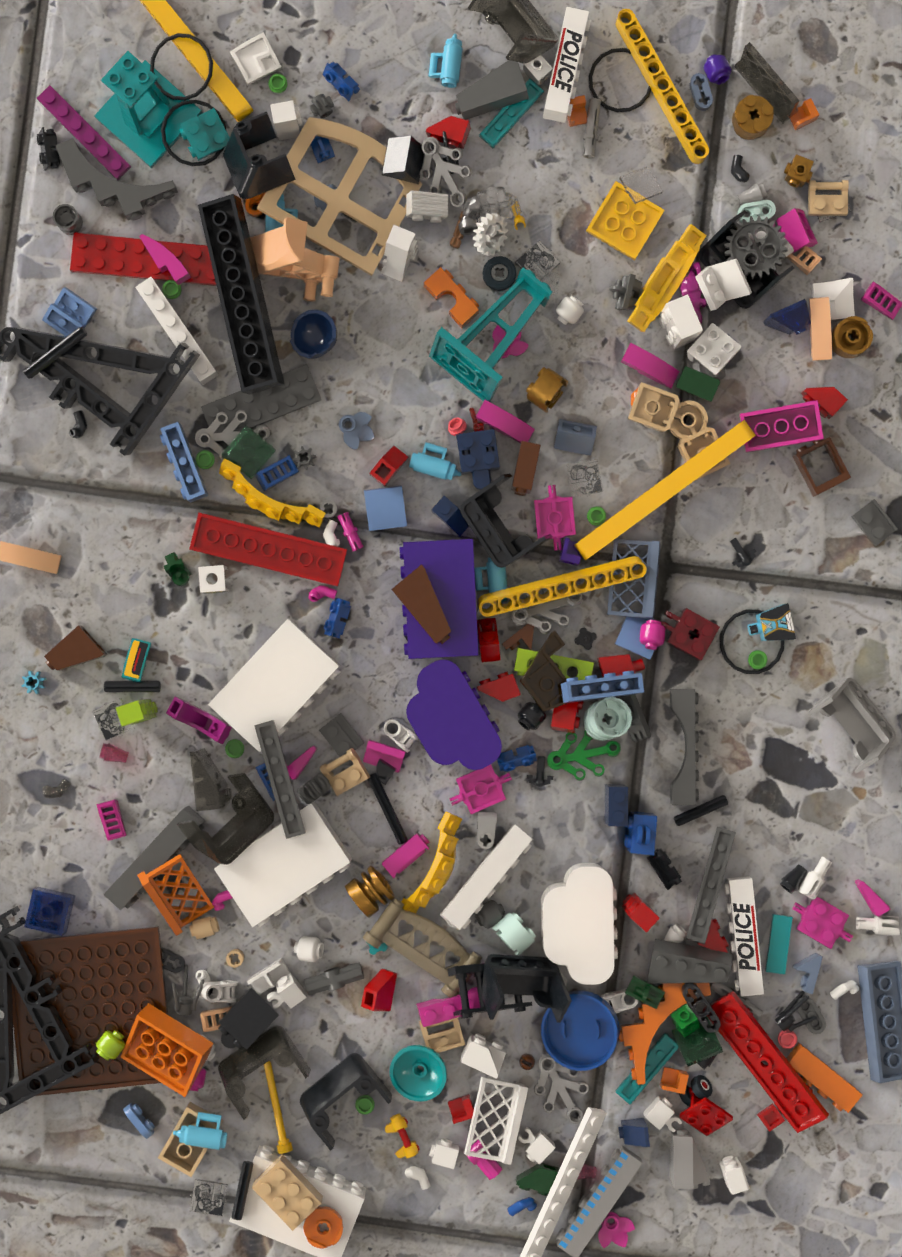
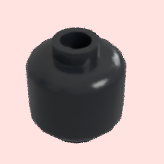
M527 702L518 713V723L528 731L530 729L536 730L546 719V714L537 703Z

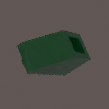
M545 1163L536 1164L516 1176V1185L522 1190L530 1191V1189H533L541 1195L548 1196L559 1172V1167Z

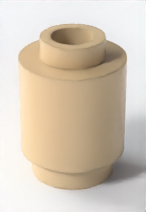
M208 916L192 921V925H190L192 937L195 936L197 940L215 935L216 932L220 931L216 917Z

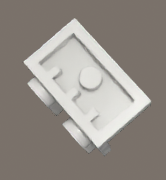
M737 259L707 266L695 276L710 311L718 309L728 300L752 293Z
M712 323L687 350V357L693 363L697 360L710 372L717 375L741 349V345Z

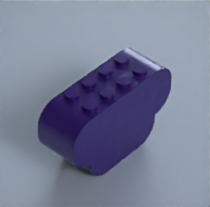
M437 660L424 667L418 675L417 689L419 693L407 705L406 714L408 721L429 757L434 762L441 765H450L459 760L468 769H483L495 762L501 754L502 743L497 734L500 730L495 721L490 722L487 717L490 715V712L485 704L480 705L477 700L481 697L475 687L470 688L468 682L471 680L466 671L461 672L459 667L449 660Z

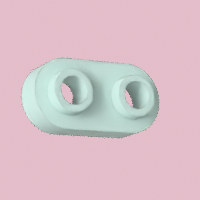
M770 200L745 203L740 206L737 215L745 210L753 217L754 221H757L758 216H760L761 221H764L766 217L770 220L776 212V207ZM762 209H767L768 214H764L762 212ZM743 216L739 221H740L741 223H743V222H742V219H745L746 222L748 223V222H750V216H749V217H744V216Z

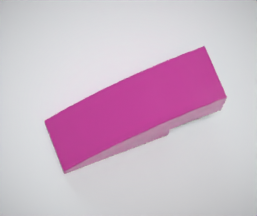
M143 234L139 236L161 273L169 270L178 285L191 278L182 263L167 248Z
M633 343L629 344L621 360V363L670 389L680 372Z
M484 400L476 415V419L519 443L522 441L528 442L535 430L527 423L487 400Z

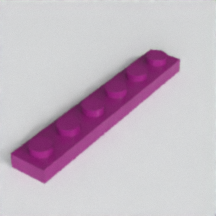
M50 85L37 97V100L117 180L131 168Z

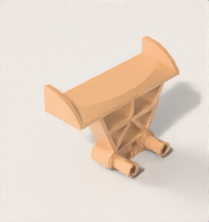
M286 217L284 219V226L250 237L259 274L303 280L305 283L303 300L316 301V289L319 283H322L320 295L333 297L334 280L338 278L340 258L332 255H322L305 248L308 222Z

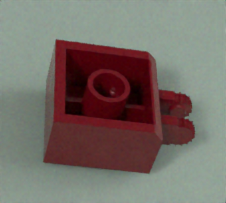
M687 608L683 609L680 617L666 611L664 615L676 621L674 628L668 623L660 621L661 625L671 632L666 643L701 661L720 626ZM695 630V634H697L696 638L690 639L689 636L691 635H688L689 631Z

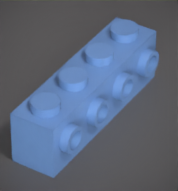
M176 422L160 428L162 432L160 438L163 445H167L169 451L167 457L169 462L175 466L176 470L173 472L177 482H181L182 488L180 491L184 500L187 499L189 502H194L207 497V490L182 425Z
M633 670L622 672L623 675L616 676L615 673L604 674L603 678H597V675L585 676V680H578V677L567 678V682L561 684L563 703L644 693L642 673L634 674Z

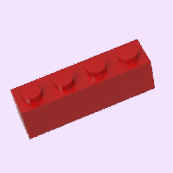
M635 892L632 895L628 894L623 899L621 907L646 933L660 919L654 910Z

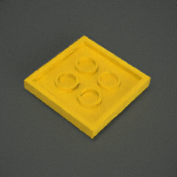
M615 181L586 232L635 261L665 210Z

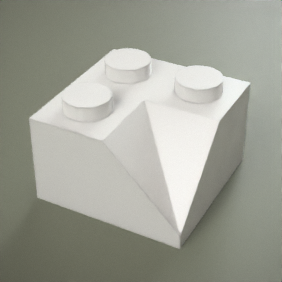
M470 1033L461 1053V1063L497 1079L506 1050L502 1044L496 1041L491 1043L486 1041V1037L479 1033L475 1035Z

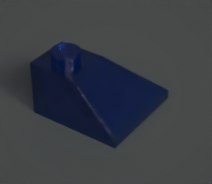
M803 299L770 314L763 321L764 325L789 335L793 333L799 335L807 331L806 327L811 322L806 300Z

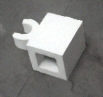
M291 972L281 977L275 983L277 992H271L266 996L269 1002L276 999L272 1003L274 1009L278 1008L284 1001L291 1009L307 998L303 987Z
M657 1096L643 1112L645 1118L659 1130L666 1124L670 1131L675 1132V1128L671 1126L672 1122L677 1121L679 1124H682L678 1116H672L675 1113L672 1108L673 1104L666 1097L662 1099Z
M526 1127L525 1131L529 1134L528 1137L523 1138L519 1134L518 1139L522 1143H527L525 1145V1151L527 1152L525 1155L532 1162L536 1161L540 1165L556 1148L555 1143L542 1130L534 1135L531 1129Z

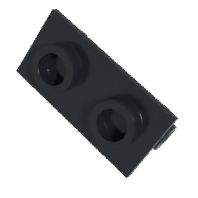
M42 127L39 134H37V144L41 147V153H39L40 164H43L44 171H46L48 166H51L52 169H57L60 164L59 153L57 150H51V148H56L55 145H57L56 133L54 129H47L45 132L44 127Z
M656 849L654 855L647 857L667 890L673 885H678L682 882L680 879L681 875H679L674 866L669 867L672 862L667 856L666 851Z

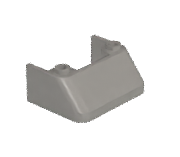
M847 678L822 697L808 712L812 715L819 711L827 717L834 715L856 744L853 747V755L860 761L854 770L856 774L879 761L896 739L894 729L852 678Z

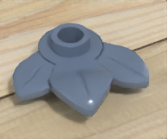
M358 412L353 416L345 415L339 421V428L344 433V442L354 450H357L360 441L374 439V433L367 425L372 416L365 412ZM348 421L352 423L350 428L345 427V423Z

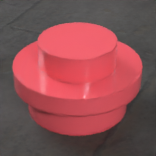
M458 417L453 418L448 424V431L453 436L462 434L467 428L466 422Z
M789 1029L785 1032L782 1030L778 1034V1043L785 1049H791L797 1043V1036Z

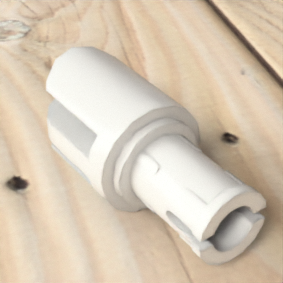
M821 856L815 869L807 873L798 891L812 900L816 899L826 882L824 876L832 862Z
M885 915L875 916L874 918L857 917L856 925L858 926H856V929L873 930L875 934L899 936V917Z

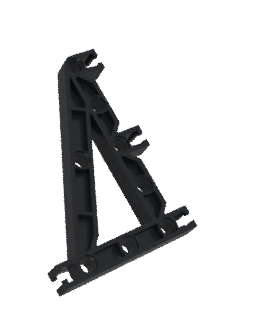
M6 327L0 332V349L4 344L8 348L3 356L0 355V360L11 362L17 353L20 358L31 365L66 338V336L20 327ZM11 332L15 335L14 341L10 339ZM81 340L60 356L146 374L158 373L131 414L60 358H57L40 373L50 381L60 380L49 396L50 399L61 401L62 397L60 395L64 390L68 392L64 403H59V406L63 409L71 408L78 398V403L109 427H121L110 442V445L112 447H121L123 445L120 443L124 437L129 439L126 448L119 451L126 456L133 452L200 354L193 350V352L189 353L190 357L184 362L180 357L185 349L189 348L186 343H179L169 357ZM93 347L97 351V355L95 358L91 354V350ZM175 363L178 364L180 368L178 374H176L173 370V366ZM71 379L75 380L76 385L74 388L70 385ZM153 395H156L158 398L156 405L152 402ZM102 402L106 405L104 412L100 408ZM132 425L136 428L135 435L130 431Z
M18 906L0 915V924L2 925V931L0 932V1010L4 1013V1018H0V1097H3L7 1102L6 1105L0 1103V1114L92 1066L99 1060L96 1054H93L92 1058L84 1063L79 1057V1054L82 1052L90 1053L89 1050L92 1048L90 1043L71 1052L73 1040L55 1006L45 1003V1001L62 992L60 985L56 986V989L49 994H46L42 987L47 982L49 985L53 984V981L56 979L55 975L53 974L35 984L37 976L35 968L19 938L9 934V932L27 923L24 917H21L16 922L17 924L10 926L9 921L6 919L10 914L13 916L17 915V912L20 911ZM14 957L19 958V960H20V965H19V966H17V965H15V964L13 963V958H14ZM12 981L55 1060L15 1083H12L14 1078ZM32 991L38 994V1000H34L31 997ZM49 1026H54L57 1033L52 1034L49 1031ZM68 1060L74 1062V1064H75V1068H74V1069L68 1067V1065H67V1061H68ZM33 1079H38L41 1083V1086H35L33 1083Z

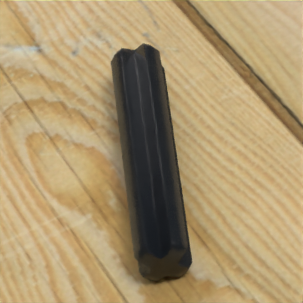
M160 681L104 682V692H160L161 690Z
M722 795L674 816L675 824L681 826L728 805V800L726 796Z
M244 1161L242 1164L231 1216L234 1220H241L253 1169V1162Z

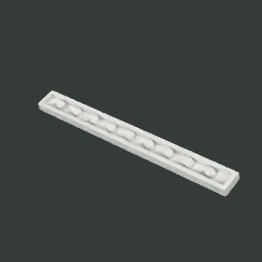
M587 1108L520 1257H542L607 1115L604 1110Z

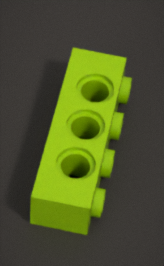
M518 648L513 671H517V675L523 676L529 667V662L535 658L538 652ZM558 655L550 656L566 679L570 678L567 675V669L571 666L577 669L575 677H578V680H584L585 676L592 675L594 662Z
M144 699L116 707V711L123 727L157 717L158 708L151 699Z

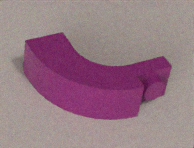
M176 696L166 712L175 720L201 731L220 744H224L232 729L222 719Z

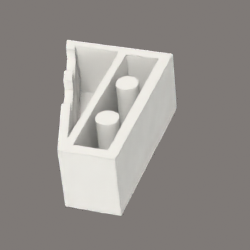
M393 225L386 242L384 255L387 256V259L383 260L384 266L381 274L402 282L411 259L415 260L418 253V241L416 240L415 233Z

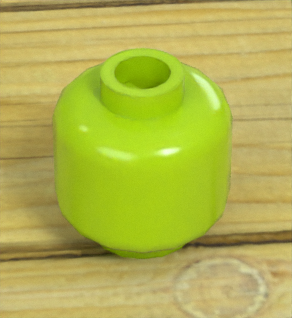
M114 1030V1032L105 1031L96 1043V1052L106 1060L116 1059L125 1048V1042L122 1040L124 1036L117 1030Z

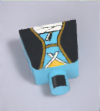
M788 603L757 614V623L747 625L749 635L760 634L761 641L796 639Z

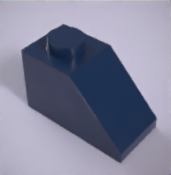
M445 496L431 509V512L459 537L469 527L460 509Z
M644 1118L621 1120L618 1132L619 1138H623L625 1145L650 1147L648 1127Z

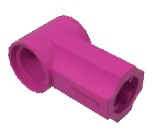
M479 1140L471 1145L470 1151L477 1152L483 1148ZM467 1156L474 1165L477 1164L489 1180L495 1178L502 1170L497 1161Z

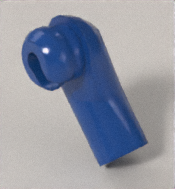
M528 1197L515 1202L507 1210L511 1216H514L525 1208L528 1211H533L536 1209L537 1203L534 1202L535 1199Z

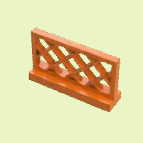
M181 854L148 874L143 871L137 875L142 886L176 936L183 932L181 929L183 926L214 908ZM181 862L182 865L179 871L172 870L174 865ZM159 874H165L163 881H155L153 878ZM169 875H176V881L167 882ZM182 876L190 877L188 884L180 883ZM165 886L173 887L171 894L163 893ZM178 888H186L183 895L176 894ZM190 889H198L196 896L188 895ZM173 899L181 900L180 905L171 906ZM186 900L194 901L192 907H184ZM199 901L207 903L202 908H196ZM181 912H189L187 917L182 920L180 919Z

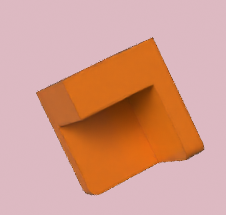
M585 95L577 96L574 99L570 98L569 104H573L571 116H567L569 126L586 124Z
M810 98L805 100L802 106L790 111L788 116L794 129L798 130L816 121L819 113Z
M664 1067L660 1087L663 1090L685 1094L689 1075L687 1071Z

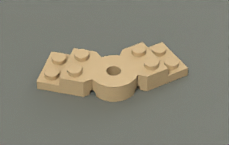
M642 382L640 383L628 420L640 423L659 432L670 430L675 437L680 439L677 447L685 463L718 439L715 429L706 427L708 415L701 404L695 401L680 403L678 395ZM685 415H688L692 418V424L690 426L684 424L683 418ZM726 457L721 462L716 464L714 467H712L710 470H708L706 473L701 475L696 480L729 465L730 461L728 457Z

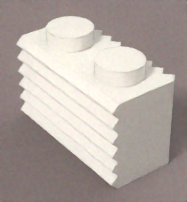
M411 190L406 195V217L412 218L413 221L429 219L431 223H441L442 220L448 217V194Z
M733 1156L723 1158L719 1165L730 1193L734 1195L749 1190L743 1166L738 1158Z

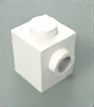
M539 52L535 55L530 54L524 60L523 71L538 86L552 75L553 68Z
M448 1139L436 1140V1144L431 1145L429 1156L432 1157L431 1163L454 1169L459 1145L452 1144V1141Z

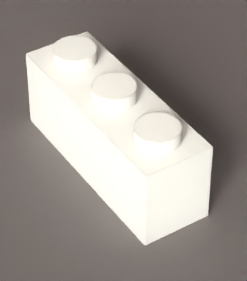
M293 100L271 104L273 123L279 141L298 137L301 132L300 130L303 129L299 106L295 107Z

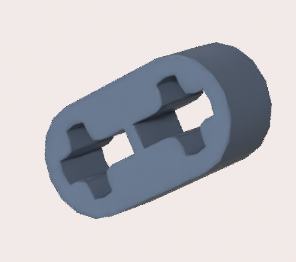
M696 73L690 80V90L696 108L706 111L712 105V93L706 76L702 73ZM696 79H698L699 82L703 81V83L701 84V90L699 89L698 84L694 85ZM701 94H703L705 100L708 99L706 105L699 102L702 98Z

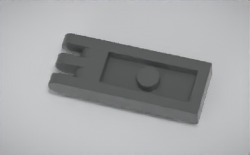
M636 694L616 697L623 700L631 710L632 722L628 730L633 742L650 738L651 732Z

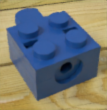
M630 811L628 826H626L629 832L628 835H625L624 846L633 854L654 855L657 816L653 813Z

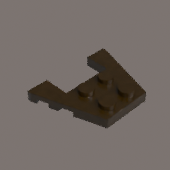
M556 631L551 632L520 679L522 685L544 712L567 704L563 703L561 684L567 682L566 678L550 658L551 655L565 645Z

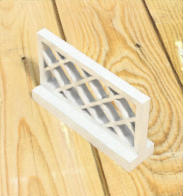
M481 1077L464 1151L465 1155L500 1161L511 1165L528 1092L527 1086L517 1082L511 1083ZM486 1083H492L496 1089L489 1095H486L484 1092ZM506 1087H512L511 1096L505 1099L501 1090ZM498 1093L503 1101L494 1107L489 1099ZM487 1101L492 1109L482 1115L480 1106ZM506 1105L508 1112L504 1117L500 1118L496 1110ZM494 1112L498 1121L489 1126L485 1118ZM483 1120L487 1129L478 1134L475 1130L476 1124ZM501 1124L504 1128L503 1133L496 1138L492 1129ZM490 1131L494 1140L484 1145L481 1137ZM479 1140L483 1148L477 1152L470 1151L472 1143ZM495 1143L499 1146L498 1156L491 1155L488 1151V1148Z

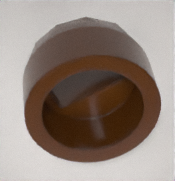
M523 1054L520 1057V1066L524 1070H530L534 1067L535 1059L531 1054ZM523 1060H525V1061L531 1063L532 1065L529 1066V1065L523 1063Z

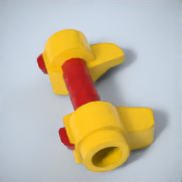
M400 1113L390 1118L391 1122L385 1126V1132H398L404 1144L395 1152L398 1158L405 1156L406 1158H411L417 1155L420 1148L415 1140L410 1141L405 1130L408 1127L407 1119L402 1117Z

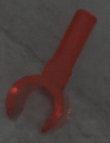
M470 408L473 431H484V423H477L474 408Z

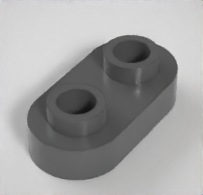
M801 997L800 999H798V1001L796 1002V1004H797L799 1001H801L804 997ZM809 997L805 1002L808 1003V1008L803 1009L801 1006L797 1009V1012L802 1020L816 1016V1020H818L816 1026L812 1025L813 1021L805 1025L810 1032L820 1034L826 1028V1021L816 1003Z

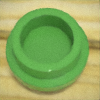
M274 74L268 81L269 88L274 93L284 92L288 85L287 79L282 74Z
M173 280L166 281L162 287V292L168 299L178 298L182 291L181 285H178Z
M202 450L196 455L195 461L201 469H209L214 465L215 457L210 451Z
M592 507L587 513V520L590 524L599 526L606 520V512L601 507Z
M755 650L750 653L748 663L753 669H762L767 664V656L763 651Z
M232 739L227 742L225 752L229 757L239 758L244 753V744L240 740Z
M369 1095L359 1096L355 1103L356 1110L364 1115L371 1113L375 1106L373 1098Z

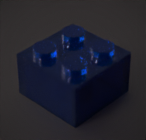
M36 887L32 892L24 927L63 936L67 933L76 895Z

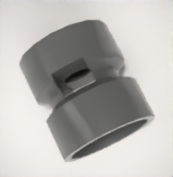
M62 204L55 208L53 221L63 233L74 235V233H78L81 230L83 220L73 206Z

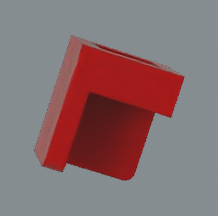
M469 1094L448 1101L453 1124L472 1118L474 1107Z

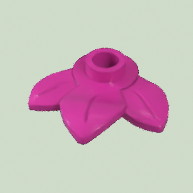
M498 325L492 334L495 342L493 351L506 335L505 330ZM521 332L502 356V359L507 358L509 355L519 356L527 350L529 345L526 342L520 341Z
M609 1212L601 1223L602 1227L598 1231V1239L603 1248L607 1247L611 1241L621 1247H626L628 1241L627 1232L635 1229L634 1224L627 1217H619L615 1212ZM612 1218L614 1222L609 1224L607 1223L608 1219Z

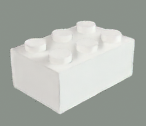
M688 294L666 303L658 318L661 327L667 331L666 339L668 344L672 345L674 349L696 341L703 331Z

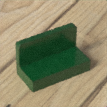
M685 366L676 387L712 402L720 380Z

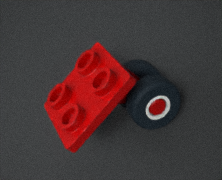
M697 1075L691 1080V1087L686 1086L685 1094L679 1093L682 1102L689 1106V1108L679 1114V1118L708 1136L731 1122L733 1116L707 1099L713 1092L712 1085L705 1076Z

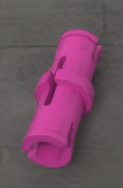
M349 512L337 516L344 530L343 535L347 537L352 551L363 548L364 546L357 534L358 529L354 527Z

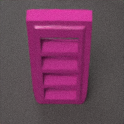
M874 281L860 299L891 320L895 318L902 307L901 301ZM874 291L877 292L875 297L872 299L870 297ZM880 295L883 296L880 303L876 302ZM886 299H887V300H889V303H888L887 306L884 308L882 305L884 304V302H885ZM894 303L896 306L892 312H889V308Z
M315 745L287 766L290 778L296 780L317 751Z
M114 799L96 804L107 841L127 836L118 800ZM113 806L114 810L105 812L104 808ZM111 814H115L116 816L115 818L111 819L106 818V816ZM118 822V825H114L111 827H109L108 823ZM120 828L121 832L110 833L111 830Z
M859 879L855 880V884L872 914L879 917L891 910L865 882Z

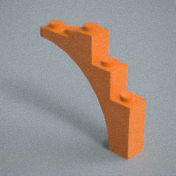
M661 983V985H658V988L664 990L665 994L657 1009L642 1002L640 1003L641 1008H638L639 1019H643V1022L620 1025L619 1042H623L624 1047L631 1046V1049H628L629 1060H633L634 1068H631L632 1080H636L637 1085L645 1084L647 1052L659 1026L672 1012L687 1003L681 993V988L685 983ZM695 983L704 997L711 995L710 983ZM689 988L688 994H690L693 999H696L697 997L694 994L693 990Z

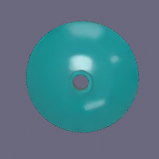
M422 1045L407 1046L394 1056L390 1065V1079L394 1088L409 1100L418 1102L431 1100L441 1093L446 1084V1065L441 1056L429 1047ZM418 1066H422L424 1070H420Z

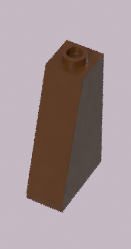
M421 564L391 590L436 644L439 642L443 644L451 638L449 636L451 629L426 570Z

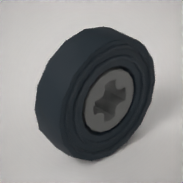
M503 256L489 259L484 265L482 272L486 285L496 291L510 288L517 276L514 263ZM496 269L499 271L503 269L504 277H496Z

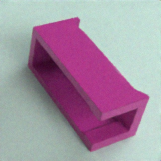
M416 833L382 862L383 867L395 878L397 872L400 874L425 853V848L429 849L427 845L430 843L424 834L419 835Z

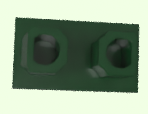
M175 552L165 556L167 565L164 566L167 574L177 586L186 585L189 581V576L192 575L188 566L181 558L178 559Z
M633 975L625 994L657 1009L665 991Z

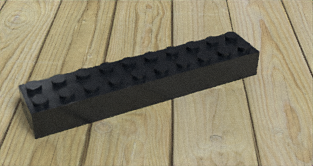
M231 194L199 204L198 209L241 392L250 395L285 385L241 198Z

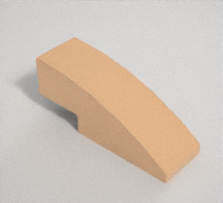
M829 297L809 298L811 358L813 361L832 359Z
M0 541V561L54 574L58 573L61 555Z

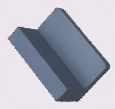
M559 419L554 448L591 455L597 426Z

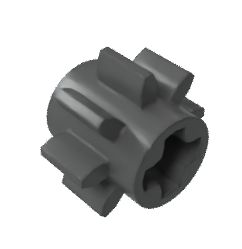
M319 94L311 100L313 104L310 105V108L315 117L319 115L320 118H325L332 114L334 103L330 96L325 97L324 94Z
M301 446V451H294L297 458L292 460L299 462L297 465L298 469L304 466L305 470H308L310 464L315 466L312 459L316 458V455L310 454L312 448L305 450ZM306 454H308L307 457L309 460H304L303 462H301L302 459L300 458V456H305Z

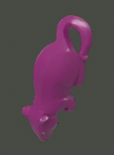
M693 262L688 275L680 285V291L682 296L688 294L701 324L703 319L700 306L704 308L706 300L701 298L703 293L695 278V269L697 275L701 272L699 262Z

